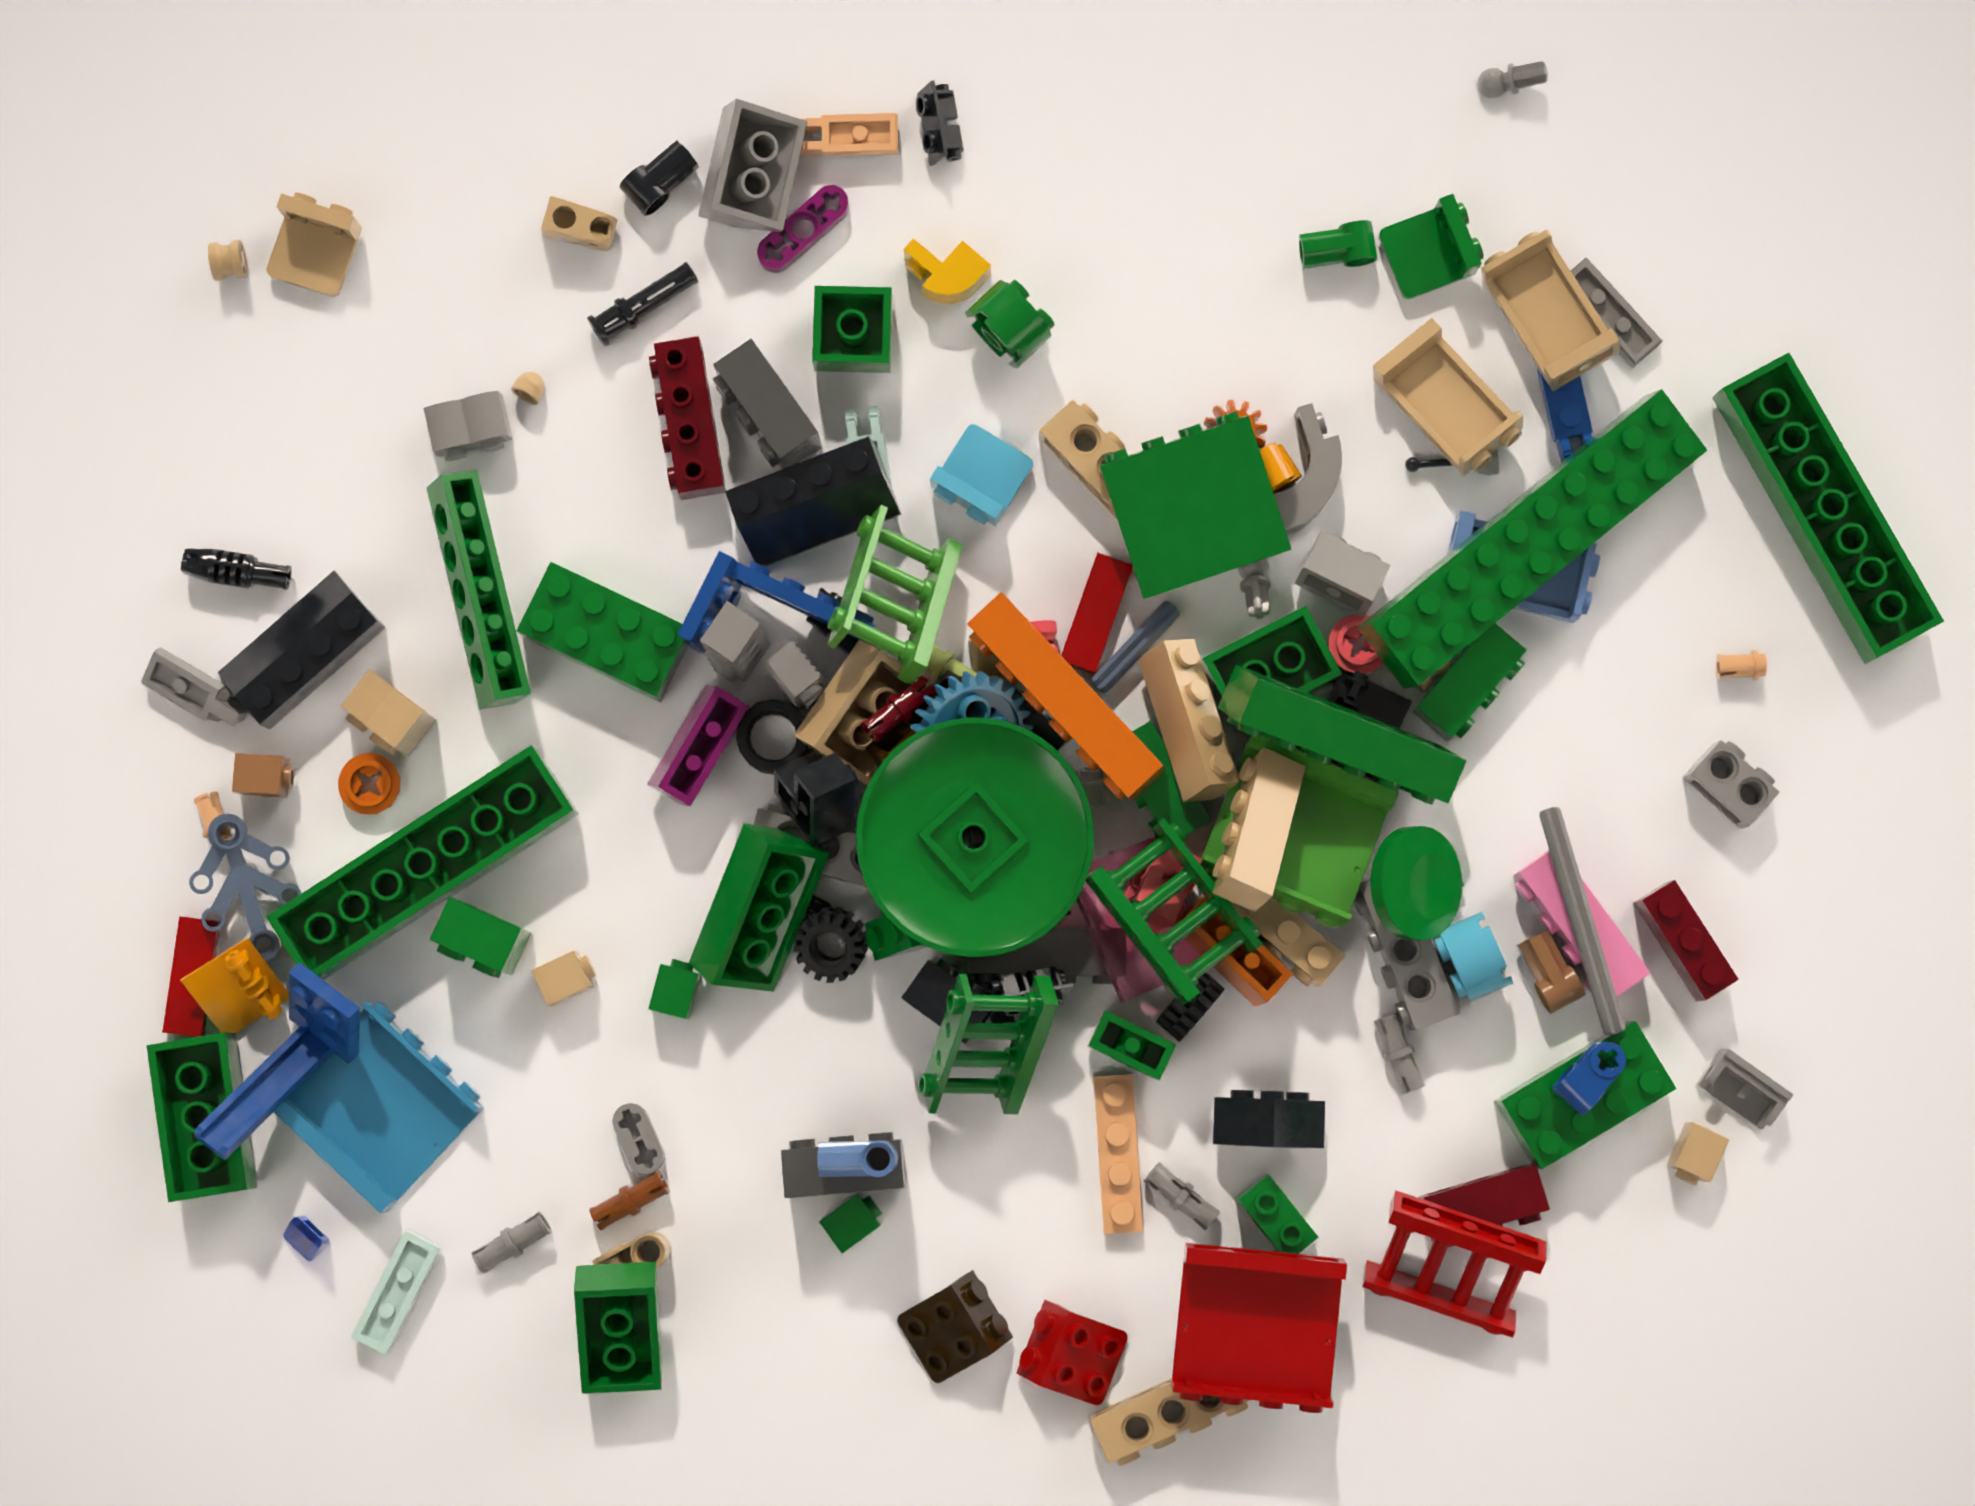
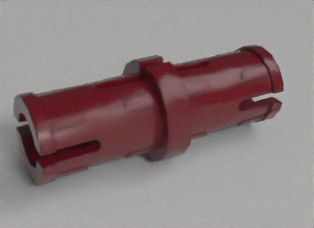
M921 675L897 696L892 694L887 698L885 706L867 720L861 722V726L866 734L875 728L869 736L875 743L880 741L884 735L900 722L907 723L912 718L911 714L926 703L923 698L925 695L932 698L937 695L932 684L925 688V684L929 681L926 677Z

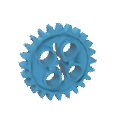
M964 671L961 682L955 677L949 676V688L947 689L936 684L935 690L938 696L935 699L926 695L923 697L929 707L927 710L916 709L915 713L923 719L921 723L910 726L912 730L919 732L932 725L954 719L990 718L1013 723L1029 731L1033 729V725L1023 721V719L1031 714L1029 709L1020 706L1025 698L1016 692L1014 693L1015 687L1007 682L1003 683V679L994 674L989 678V675L982 671H978L976 677ZM975 701L974 709L970 714L966 715L968 705Z

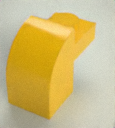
M914 238L903 249L904 259L907 261L904 264L905 267L916 278L920 280L924 277L927 278L922 285V293L926 298L934 302L953 304L966 300L991 275V264L963 240L943 262L938 260Z

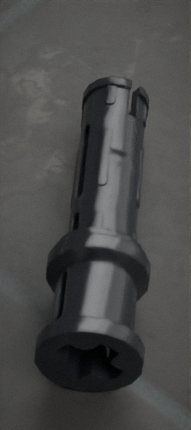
M684 262L683 265L654 281L625 300L624 297H618L614 300L613 306L595 317L590 315L586 319L602 345L606 347L610 344L609 340L627 328L632 330L636 328L637 324H639L638 319L668 302L693 284H697L699 282L690 265ZM671 283H675L673 286L658 294L654 298L647 300V298L662 290L666 286L670 285ZM641 304V306L632 310L634 306ZM615 318H619L617 321L613 322V323L610 324L609 326H607V327L604 326V325H606L607 323H609V322H611L612 320H614Z

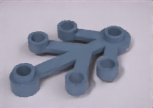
M221 814L215 817L208 827V839L212 846L200 869L190 876L189 885L192 891L197 894L209 892L213 887L212 876L226 854L231 870L212 906L202 913V925L209 931L220 930L225 924V914L238 891L252 933L249 937L250 941L255 947L256 941L260 937H267L271 941V946L268 950H258L264 960L267 961L277 955L280 949V942L277 935L266 928L254 887L278 898L282 905L287 903L282 899V892L286 888L295 889L297 896L301 894V890L293 883L284 884L246 865L241 849L265 859L268 866L274 870L284 869L289 863L290 856L285 848L281 846L272 847L248 835L246 824L237 815ZM232 826L235 829V836L231 840L222 839L220 837L222 827ZM274 851L284 853L285 860L281 865H273L271 863L270 855ZM205 875L208 877L209 884L205 889H197L194 886L193 881L196 876ZM210 912H217L221 916V921L217 926H209L206 923V916Z

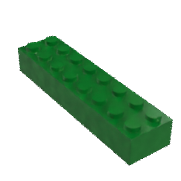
M1790 352L1723 387L1712 397L1864 664L1877 659L1945 622Z
M530 745L270 913L266 918L295 964L297 965L300 962L324 980L448 900L449 896H454L579 815V812L539 750Z

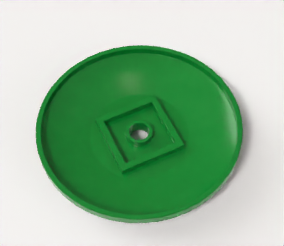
M961 718L932 725L907 738L883 760L874 772L862 797L857 815L856 851L858 863L868 892L878 908L892 924L908 937L924 946L952 955L967 957L999 955L1019 949L1042 937L1067 914L1077 900L1087 879L1093 856L1094 826L1092 812L1084 788L1073 768L1052 745L1040 736L1023 727L998 719ZM971 825L979 827L984 835L982 844L975 849L968 848L962 840L963 831Z

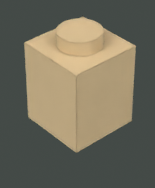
M575 950L531 970L547 1006L550 1007L594 988L595 986L591 978L597 976L587 955L581 957L580 953Z
M1685 1122L1667 1165L1677 1169L1675 1177L1697 1186L1699 1180L1711 1182L1730 1139L1694 1122Z

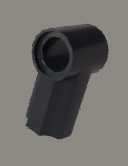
M676 140L647 166L643 164L633 169L622 180L619 188L644 216H649L663 206L668 200L670 192L698 169L699 166L691 153Z

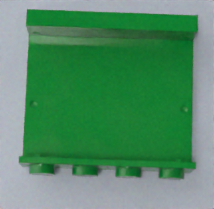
M1237 411L1227 413L1215 418L1217 424L1215 426L1202 430L1200 423L1178 430L1180 438L1165 442L1163 436L1142 442L1143 450L1128 455L1126 448L1106 454L1104 455L1106 462L1098 465L1099 470L1102 472L1143 599L1292 550L1249 416L1239 417Z

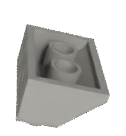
M737 98L722 108L698 216L731 227L782 232L807 121Z

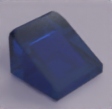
M305 1215L294 1217L283 1234L284 1239L309 1262L313 1261L330 1243V1239Z

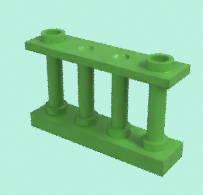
M880 505L871 517L868 515L864 516L857 529L856 536L860 537V542L840 606L835 608L828 622V628L832 630L828 646L835 648L849 633L897 656V661L901 662L897 678L912 684L928 667L963 544L949 538L939 550L934 548L931 551L882 527L888 507ZM877 542L925 564V569L928 570L927 578L922 581L874 558L873 555ZM868 572L915 594L916 600L920 601L918 609L912 611L864 588ZM861 603L907 625V630L911 632L909 640L902 642L854 619L858 604Z

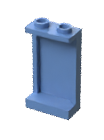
M1460 511L1455 517L1447 554L1487 522L1475 519L1476 514ZM1593 543L1514 609L1571 623L1577 621L1581 614L1586 615L1592 598V592L1586 591L1589 577L1596 576L1600 562V555L1595 554L1597 543Z

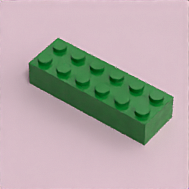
M1235 665L1218 706V709L1229 715L1227 722L1237 726L1238 730L1257 738H1260L1262 735L1273 740V743L1294 752L1295 749L1307 753L1308 757L1330 765V762L1343 767L1342 770L1357 777L1364 778L1366 775L1377 780L1378 784L1397 792L1401 789L1410 793L1413 798L1433 805L1435 799L1449 804L1467 762L1466 759L1440 744L1238 665Z

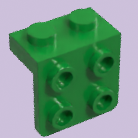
M1453 193L1439 198L1434 209L1384 227L1379 233L1380 243L1400 292L1405 299H1413L1474 276L1482 264L1481 259L1484 258L1481 244L1476 237L1471 238L1466 226L1469 224L1467 210L1462 202L1457 203Z

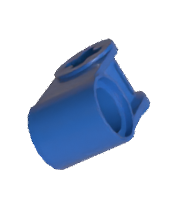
M1600 1041L1592 1044L1560 1076L1553 1085L1552 1090L1581 1116H1584L1601 1099L1606 1089L1623 1071L1626 1064L1624 1051L1620 1046L1611 1042ZM1611 1051L1612 1055L1609 1059L1613 1063L1612 1067L1602 1066L1599 1068L1598 1065L1601 1060L1597 1054L1599 1052L1608 1053Z

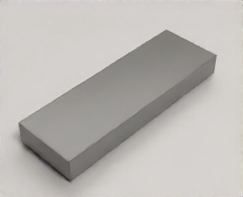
M1587 257L1570 270L1606 327L1614 330L1620 340L1619 354L1632 369L1663 342Z

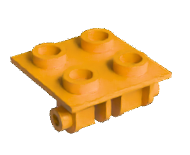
M248 937L181 979V982L220 1033H237L262 1016H268L270 1020L275 1019L283 1012L280 1007L281 1004L289 1000V992Z

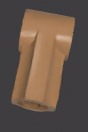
M1548 929L1516 945L1536 981L1534 987L1537 995L1550 1014L1586 996L1578 975L1570 965H1566Z

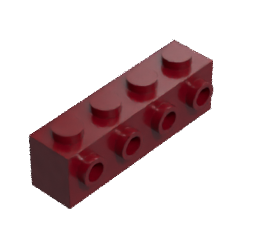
M695 336L653 343L655 355L649 356V365L652 379L659 378L661 392L655 393L658 416L665 415L667 430H661L664 453L671 452L673 467L667 468L670 490H677L681 500L725 493L726 486L700 337Z

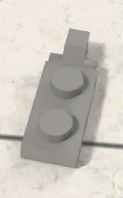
M162 647L153 651L141 684L203 721L211 719L219 722L222 719L232 726H236L241 721H244L248 711L235 697H232V692L226 685Z

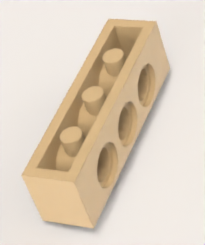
M1072 399L1039 430V439L1116 518L1103 475L1098 465L1106 462L1104 455L1124 449L1125 445L1115 433L1109 431L1106 434L1096 424L1099 418L1087 404L1083 403L1079 406ZM1081 435H1087L1095 441L1096 446L1091 451L1083 452L1076 448L1074 444L1075 439Z
M1171 1379L1097 1411L1089 1415V1419L1108 1463L1117 1461L1118 1465L1122 1466L1140 1457L1138 1451L1153 1444L1154 1449L1157 1450L1175 1442L1176 1437L1174 1434L1188 1428L1191 1433H1195L1211 1426L1213 1423L1210 1418L1223 1412L1226 1413L1227 1417H1231L1249 1408L1247 1402L1250 1400L1243 1399V1405L1223 1404L1219 1402V1398L1211 1405H1204L1199 1401L1184 1400L1179 1398V1393L1172 1391ZM1171 1400L1179 1401L1183 1405V1414L1176 1421L1165 1420L1161 1413L1164 1404ZM1132 1417H1142L1147 1421V1430L1140 1437H1131L1125 1431L1126 1423Z

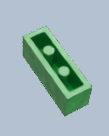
M1495 623L1467 646L1414 708L1412 713L1445 741H1449L1454 735L1461 739L1476 722L1471 718V715L1477 708L1481 706L1486 710L1500 694V691L1495 688L1504 677L1511 681L1525 665L1520 658L1527 649Z
M1151 720L1132 731L1167 769L1133 801L1139 810L1145 807L1151 816L1152 821L1147 824L1156 839L1159 838L1153 827L1163 818L1169 824L1172 822L1177 824L1186 837L1209 824L1211 819L1200 801L1183 803L1165 743Z

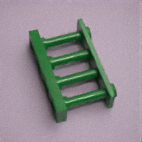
M1163 818L1153 827V830L1159 836L1158 839L1115 872L1113 870L1107 872L1103 866L1099 867L1087 877L1086 883L1179 1003L1184 1005L1200 993L1196 987L1199 983V977L1243 944L1250 953L1261 946L1262 943L1257 938L1260 936V932L1252 920L1247 916L1242 919L1227 899L1213 893L1215 883L1184 844L1187 838L1183 831L1174 822L1169 824ZM1170 850L1184 869L1140 903L1134 901L1131 904L1122 892L1125 889L1124 884ZM1194 881L1208 900L1164 935L1162 933L1156 935L1146 923L1150 920L1149 915ZM1219 913L1232 932L1189 966L1184 964L1180 967L1171 955L1174 952L1173 947L1215 914Z
M958 974L954 989L949 990L947 994V1009L926 1071L919 1076V1095L925 1098L928 1113H936L943 1093L994 1094L995 1098L1000 1100L1003 1114L1018 1115L1059 1007L1051 977L1035 976L1030 991L1026 992L1024 996L972 995L967 974ZM972 1011L1022 1012L1020 1019L1016 1020L1014 1024L968 1023ZM962 1039L1012 1040L1010 1046L1006 1047L1004 1051L958 1050ZM952 1066L1002 1067L1000 1074L995 1075L994 1078H949Z

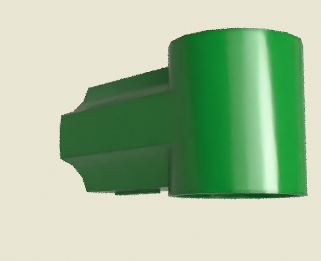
M1369 220L1352 221L1340 225L1338 229L1299 234L1298 237L1299 254L1303 269L1344 263L1346 267H1357L1371 264L1378 260L1372 222Z

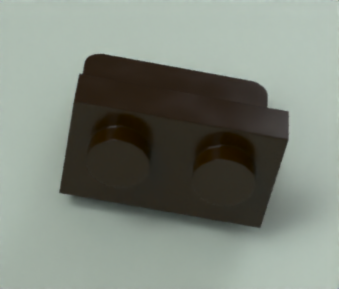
M973 1270L962 1275L941 1291L904 1311L897 1318L900 1328L930 1378L935 1383H941L988 1357L1014 1338L1008 1329L1007 1321L999 1314L988 1296L986 1286L978 1279Z

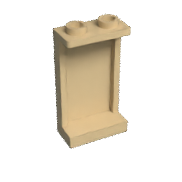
M1548 229L1539 234L1538 232H1532L1518 242L1517 247L1507 253L1504 251L1497 252L1485 261L1484 266L1481 268L1482 281L1552 391L1620 353L1619 338L1612 328L1608 329L1554 246L1552 235Z
M1433 318L1428 320L1373 365V380L1463 477L1472 470L1478 472L1491 461L1492 453L1502 445L1505 448L1511 446L1522 435L1523 415L1519 411L1513 413L1442 338V328Z

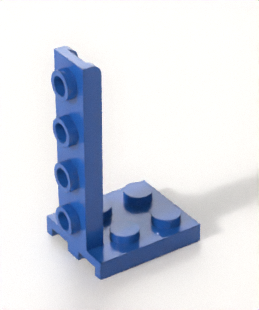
M719 551L677 635L693 650L704 654L706 650L700 639L726 601L736 607L738 606L741 598L739 593L741 586L828 625L833 611L840 603L822 593H819L817 598L804 593L805 586L795 580L784 577L783 581L780 582L769 577L771 571L766 567L750 561L748 566L743 565L733 557ZM856 610L854 619L878 630L872 624L874 621L873 617L860 610Z
M300 962L288 972L289 1020L299 1026V1028L202 1121L194 1132L196 1139L224 1160L333 1053L348 1064L359 1054L360 1007Z

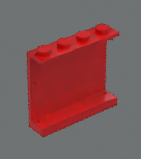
M1185 1242L1171 1379L1172 1391L1179 1393V1398L1190 1401H1202L1203 1395L1219 1397L1220 1403L1229 1405H1243V1399L1259 1401L1260 1407L1268 1409H1283V1403L1299 1405L1300 1411L1308 1413H1322L1323 1407L1333 1408L1334 1402L1331 1398L1342 1279L1346 1280L1347 1273L1346 1261L1343 1258Z

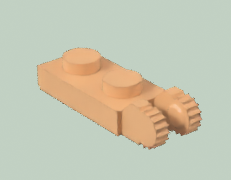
M897 113L821 115V118H802V120L807 121L805 133L822 131V141H803L800 156H817L823 154V156L899 154Z

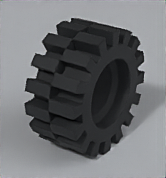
M830 906L823 907L820 912L816 910L811 913L797 932L794 952H799L796 957L798 965L803 962L806 966L803 971L807 975L811 970L816 973L813 979L820 981L824 976L827 977L826 983H833L836 978L840 982L846 980L849 974L852 976L865 958V954L868 951L866 943L867 931L862 932L861 929L864 924L861 919L857 922L852 920L855 915L853 912L849 911L847 915L842 914L843 908L836 906L834 911H830ZM824 932L837 933L845 942V953L839 957L826 956L818 947V936Z
M1208 973L1198 978L1199 983L1196 987L1200 993L1184 1005H1181L1174 998L1155 1021L1178 1042L1189 1033L1225 990Z

